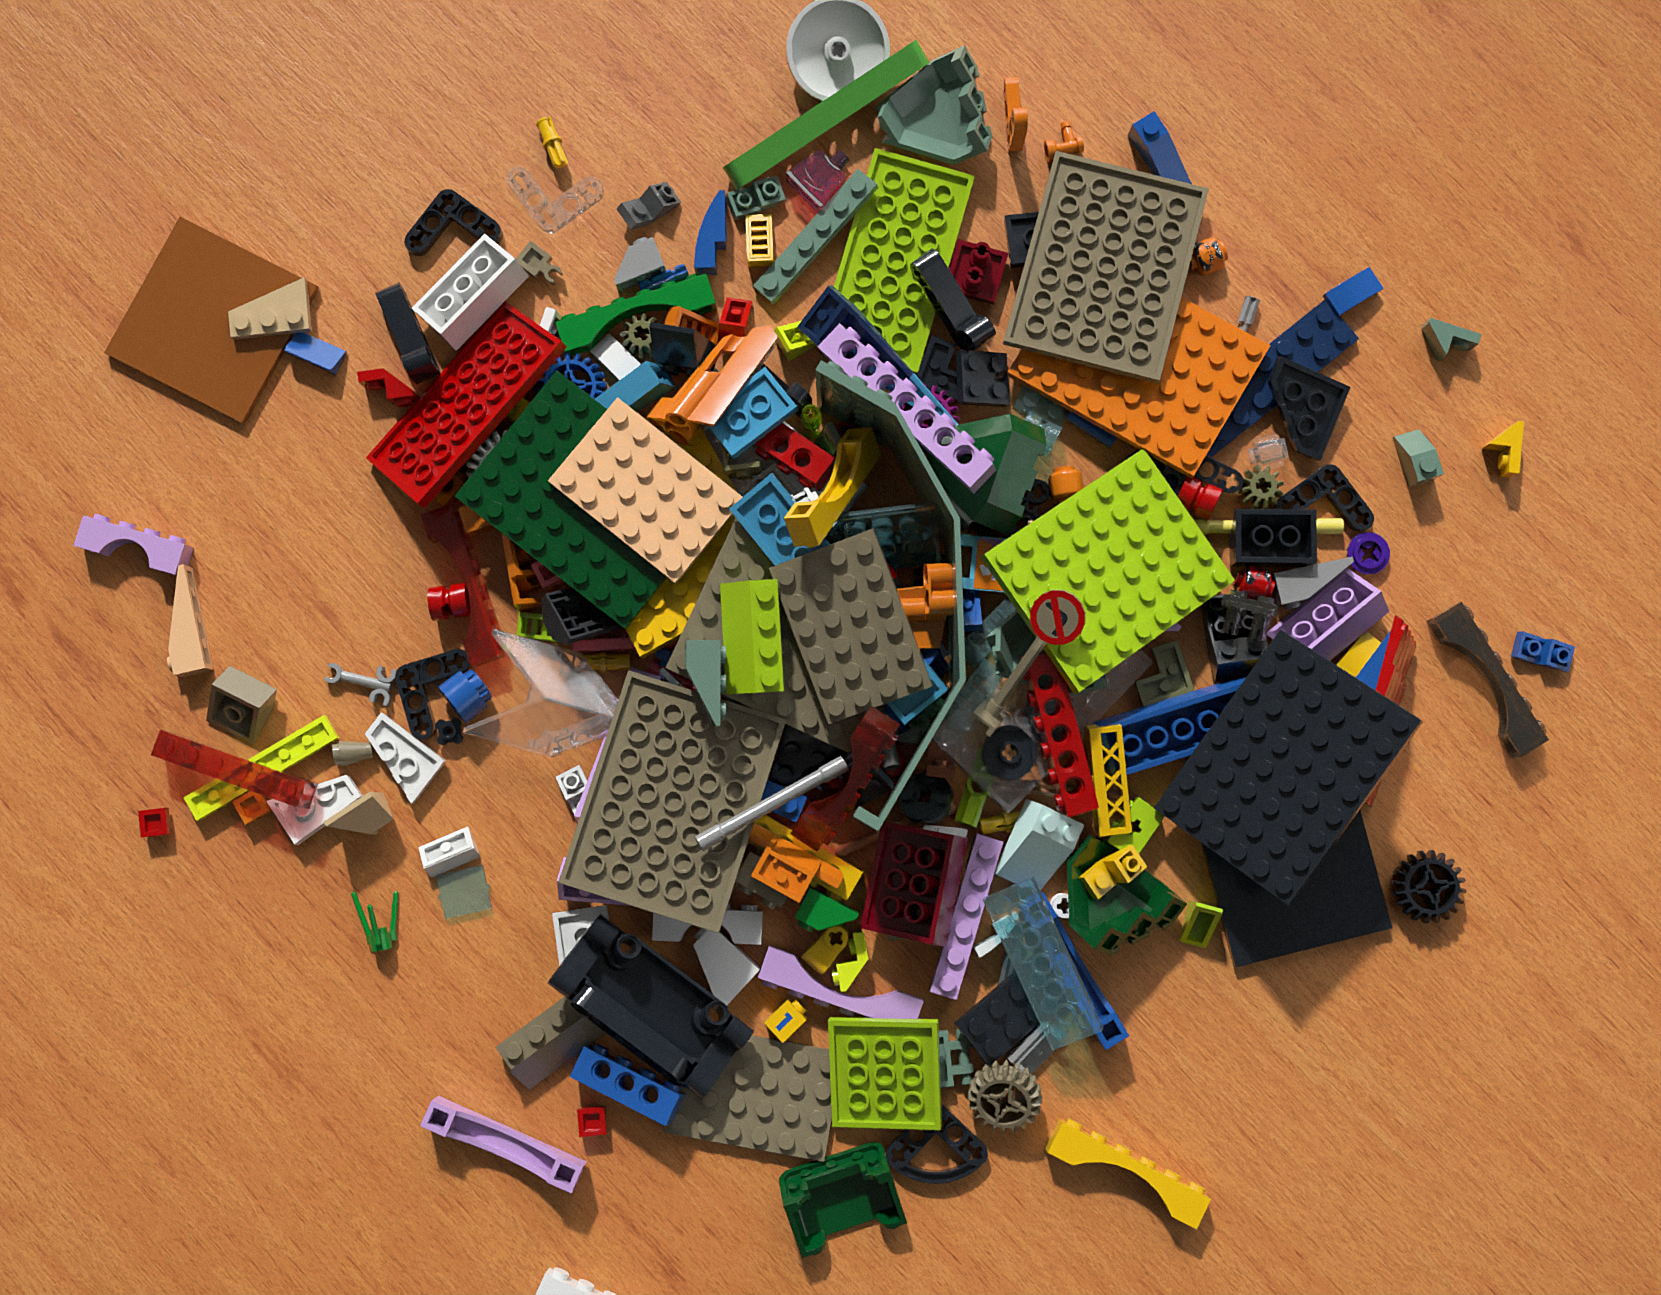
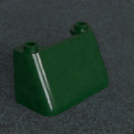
M878 1142L866 1143L827 1156L824 1162L815 1160L788 1169L779 1177L783 1207L802 1258L819 1254L827 1245L826 1235L874 1219H878L880 1226L887 1229H895L907 1224L884 1148Z

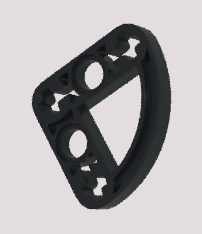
M941 1103L942 1118L947 1121L948 1117L952 1118V1120L945 1124L942 1131L923 1130L925 1133L924 1138L919 1142H914L909 1138L911 1129H903L887 1147L886 1157L890 1166L902 1175L919 1182L940 1184L953 1182L973 1173L986 1161L988 1151L985 1144ZM959 1126L963 1130L961 1139L957 1141L949 1139L947 1135L949 1128ZM936 1133L965 1160L957 1166L943 1170H928L909 1164ZM968 1136L972 1137L968 1142L973 1148L981 1147L980 1158L976 1156L972 1159L969 1158L971 1153L965 1145L962 1150L958 1148L966 1142ZM905 1138L908 1145L914 1149L910 1151L907 1147L903 1151L904 1159L902 1161L900 1159L892 1160V1150L895 1148L899 1151L904 1146V1143L900 1140Z

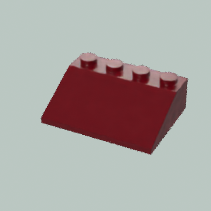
M884 821L879 831L860 928L926 944L947 946L968 838Z

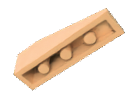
M184 564L178 565L168 646L170 657L167 658L169 670L173 672V675L179 677H187L214 670L193 568Z

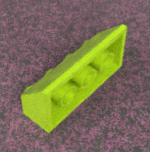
M778 579L721 583L723 646H726V663H724L726 694L784 691Z

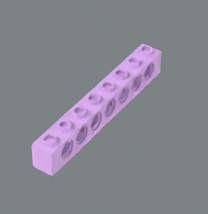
M839 324L819 344L818 349L822 355L829 361L842 367L844 374L851 378L856 375L868 383L867 387L876 392L878 389L884 390L885 386L889 384H894V390L888 394L892 396V401L896 403L916 441L974 494L996 471L992 463L995 459L984 448L979 451L973 446L975 441L968 433L962 431L960 434L954 428L956 423L947 414L939 415L934 410L937 406L927 396L921 398L916 394L917 388L907 378L902 381L896 375L898 370L890 362L882 363L877 358L880 354L870 344L864 346L859 342L861 337L851 327L846 330ZM857 350L854 358H846L849 351ZM868 368H876V371L873 375H864L865 371ZM906 402H914V406L911 410H902V406ZM924 420H934L931 427L921 428ZM946 436L953 437L950 445H940L942 438ZM971 454L972 460L969 463H959L962 455Z

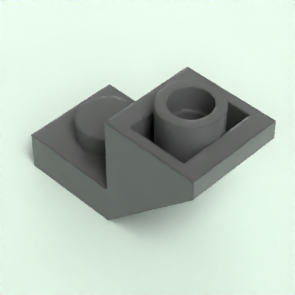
M668 182L650 185L639 199L622 202L617 207V211L630 230L650 225L679 206L681 201Z

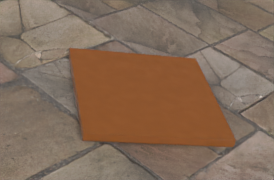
M179 217L104 353L245 425L294 333L233 340L230 337L228 311L302 278ZM308 281L309 304H311L319 287Z

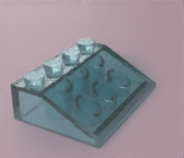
M935 501L841 513L827 533L829 543L833 544L874 528L886 562L893 569L942 563Z

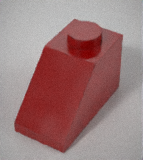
M726 298L719 322L718 343L723 337L731 334L737 337L748 335L752 310L751 300Z

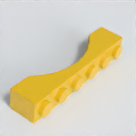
M872 427L848 429L838 442L834 469L824 491L812 502L794 503L784 517L794 547L806 546L812 548L820 545L881 456Z
M1070 1118L1066 1122L1061 1119L1058 1120L1045 1147L1049 1154L1071 1165L1103 1162L1133 1171L1156 1190L1167 1212L1173 1218L1197 1230L1211 1201L1205 1194L1206 1189L1192 1181L1189 1185L1181 1182V1176L1169 1169H1166L1165 1172L1156 1169V1163L1144 1156H1141L1140 1160L1131 1156L1132 1151L1118 1143L1116 1147L1106 1143L1108 1138L1095 1131H1092L1091 1135L1081 1130L1083 1125Z

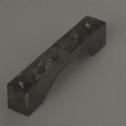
M1462 602L1454 604L1427 620V623L1440 644L1451 647L1467 656L1486 676L1494 691L1498 705V736L1512 758L1522 757L1549 740L1546 736V728L1532 714L1530 702L1520 695L1517 690V682L1503 668V660L1500 655L1489 646L1487 634L1483 629L1477 627L1473 620L1474 614L1471 609Z

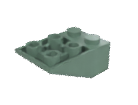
M686 640L685 671L713 725L720 726V720L726 719V703H720V692L726 691V675H721V664L726 663V646H721V640Z

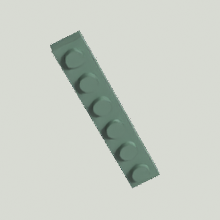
M857 169L758 279L753 287L774 305L875 193L878 185L861 170Z

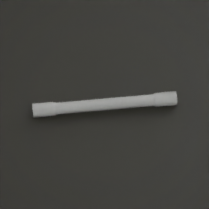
M841 756L821 766L817 771L727 821L695 836L696 842L702 851L724 840L728 835L818 785L829 782L847 772V764Z

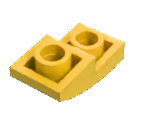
M1365 631L1336 665L1356 677L1381 642L1368 631Z

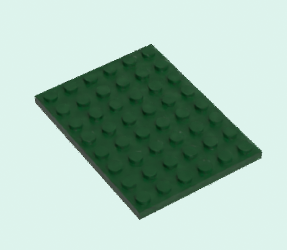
M556 370L457 492L455 497L624 629H627L667 577L548 482L550 477L607 410Z

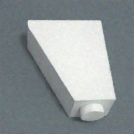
M701 928L694 936L697 942L693 946L713 995L728 1005L755 976L760 967L721 930L717 933Z

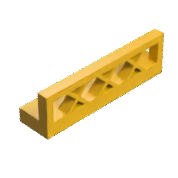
M1095 724L1084 725L1088 767L1099 805L1098 809L1093 810L1094 830L1100 837L1132 833L1122 725L1101 727ZM1115 732L1116 743L1110 750L1102 745L1101 733ZM1102 749H1103L1105 752H1107V754L1104 756V758H1103ZM1116 749H1117L1118 757H1116V756L1113 754V753L1116 751ZM1111 756L1119 764V769L1112 777L1104 772V764ZM1105 776L1109 779L1107 784L1105 783ZM1119 776H1120V784L1116 781V779H1117ZM1113 783L1121 788V796L1115 804L1107 799L1106 793ZM1108 803L1112 806V808L1109 811ZM1121 803L1123 805V811L1120 808H1118ZM1117 810L1124 816V827L1110 828L1109 818Z

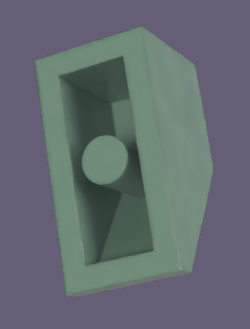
M1419 429L1393 437L1409 487L1435 480L1444 474L1435 447Z

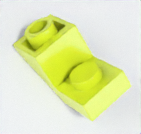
M863 930L853 932L854 938L848 939L851 955H857V959L836 963L837 969L832 970L834 986L840 985L841 992L847 991L868 960Z

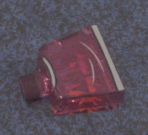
M819 150L786 172V182L818 213L846 182V175L841 170L850 160L841 150L831 158Z

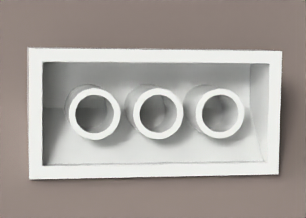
M484 234L412 309L443 340L457 350L529 275L513 256Z

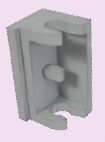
M1044 1019L1006 1057L1013 1065L1018 1062L1020 1070L1028 1067L1029 1076H1031L1066 1039Z

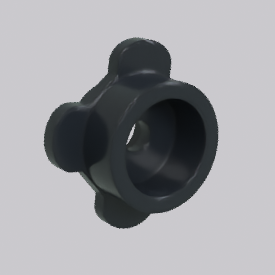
M453 718L451 721L438 720L435 724V727L438 729L437 743L442 746L453 742L460 744L463 741L462 721L459 718ZM448 729L452 730L451 734L447 733Z

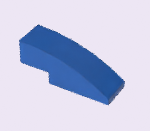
M719 190L711 202L698 233L694 269L695 273H700L701 275H717L716 250L727 249L725 190Z

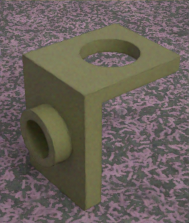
M722 445L724 472L730 479L749 480L752 476L764 475V468L760 461L732 465V456Z

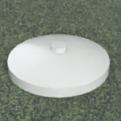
M861 0L813 1L794 19L786 40V59L791 75L804 92L821 102L890 57L889 37L884 23L878 14Z

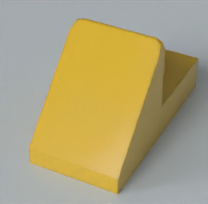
M1518 421L1509 426L1482 447V449L1502 451L1497 461L1500 477L1512 478L1520 473L1524 421Z

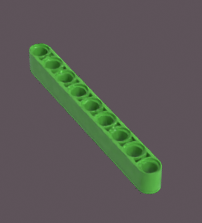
M914 40L725 165L723 169L736 190L929 64L930 62L918 41Z

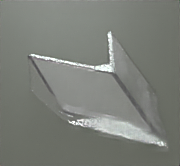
M496 629L492 630L493 637L531 685L526 703L464 728L463 733L548 757H555L563 751L578 748L607 736L618 699L598 673L593 671L583 654Z

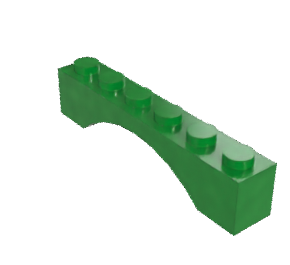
M694 273L687 276L686 280L678 283L670 281L653 291L645 289L628 299L625 297L614 299L610 305L603 307L600 305L587 308L585 313L579 315L575 313L564 315L560 321L556 322L561 341L567 346L565 353H570L571 357H573L577 353L583 354L591 351L611 328L633 315L651 311H668L670 307L680 306L698 315L716 311L717 306L707 275Z

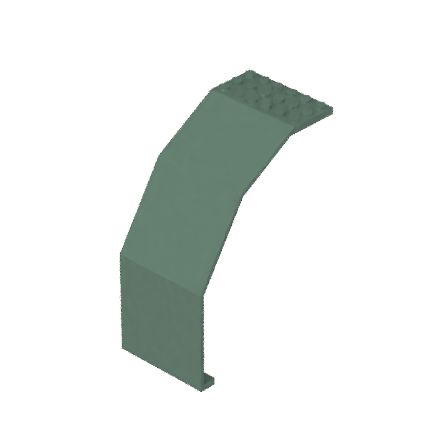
M821 360L815 370L817 408L841 422L852 423L856 428L872 427L876 441L890 449L942 540L946 555L945 563H952L954 615H947L950 692L878 816L873 815L860 806L852 816V818L874 831H879L966 681L960 517L896 403L892 401V396L880 389L877 392L867 387L868 383L856 375L851 378L844 374L843 368L836 363L829 361L827 364Z

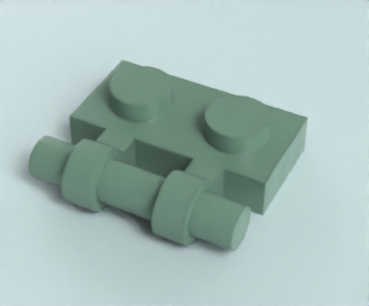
M956 1029L957 1040L949 1041L948 1030L939 1031L941 1087L954 1086L953 1075L961 1074L962 1084H970L972 1080L971 1073L974 1072L973 1063H970L969 1057L971 1045L959 1029ZM958 1049L959 1064L952 1065L950 1050Z

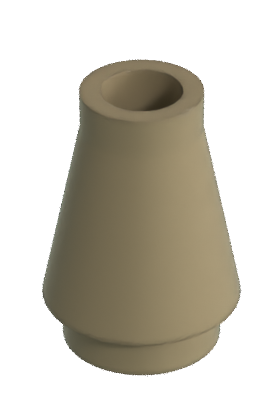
M339 741L338 744H332L335 765L345 767L368 758H373V748L370 742Z

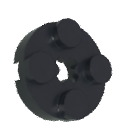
M1005 725L998 727L990 737L987 736L981 749V757L987 772L991 776L997 777L1000 780L1014 781L1030 772L1037 759V747L1032 737H1029L1022 728ZM1006 746H1010L1012 751H1016V756H1012L1011 760H1007L1006 756L1002 755V751L1006 750Z
M925 770L914 775L906 782L899 795L900 807L906 817L913 823L933 825L943 820L949 814L952 808L950 805L952 798L954 799V793L945 778L926 776ZM932 794L929 803L925 801L920 802L923 795Z

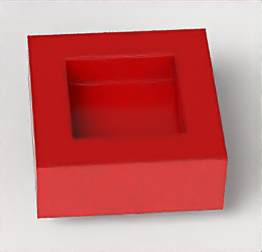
M169 808L138 811L141 838L171 834Z
M605 1105L577 1109L579 1137L607 1135Z

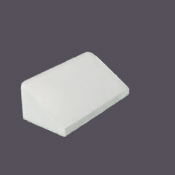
M469 827L418 847L423 868L430 877H435L480 857Z

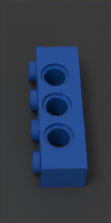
M594 1043L593 1046L583 1047L570 1075L571 1078L664 1126L673 1123L686 1093L679 1090L680 1085L670 1080H666L665 1083L655 1078L657 1075L655 1072L643 1067L639 1070L631 1066L633 1062L623 1056L618 1055L615 1058L609 1055V1049L602 1045ZM603 1063L610 1067V1075L607 1078L603 1077L600 1071ZM627 1075L631 1076L634 1080L632 1090H628L624 1085V1079ZM651 1087L655 1088L658 1092L656 1102H652L648 1098V1091Z

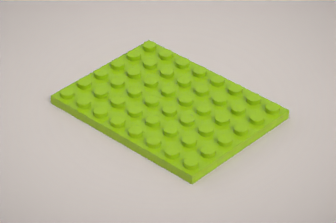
M1145 449L1140 450L981 556L987 568L1036 638L1037 635L1034 633L1030 623V610L1034 601L1043 593L1053 589L1066 590L1074 594L1082 602L1086 611V624L1082 633L1070 643L1064 645H1051L1047 643L1043 648L1074 694L1085 689L1235 581Z

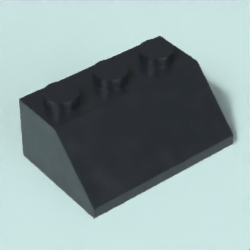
M1235 509L1229 539L1230 567H1246L1248 565L1256 567H1306L1316 564V510Z

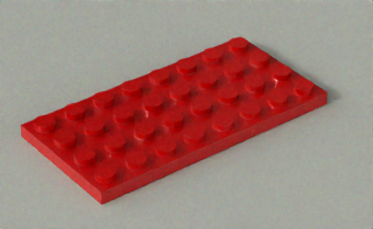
M504 301L367 455L366 459L422 508H425L447 482L453 478L454 474L477 448L489 437L500 422L506 418L508 413L531 387L542 377L553 362L559 358L567 346L560 339Z

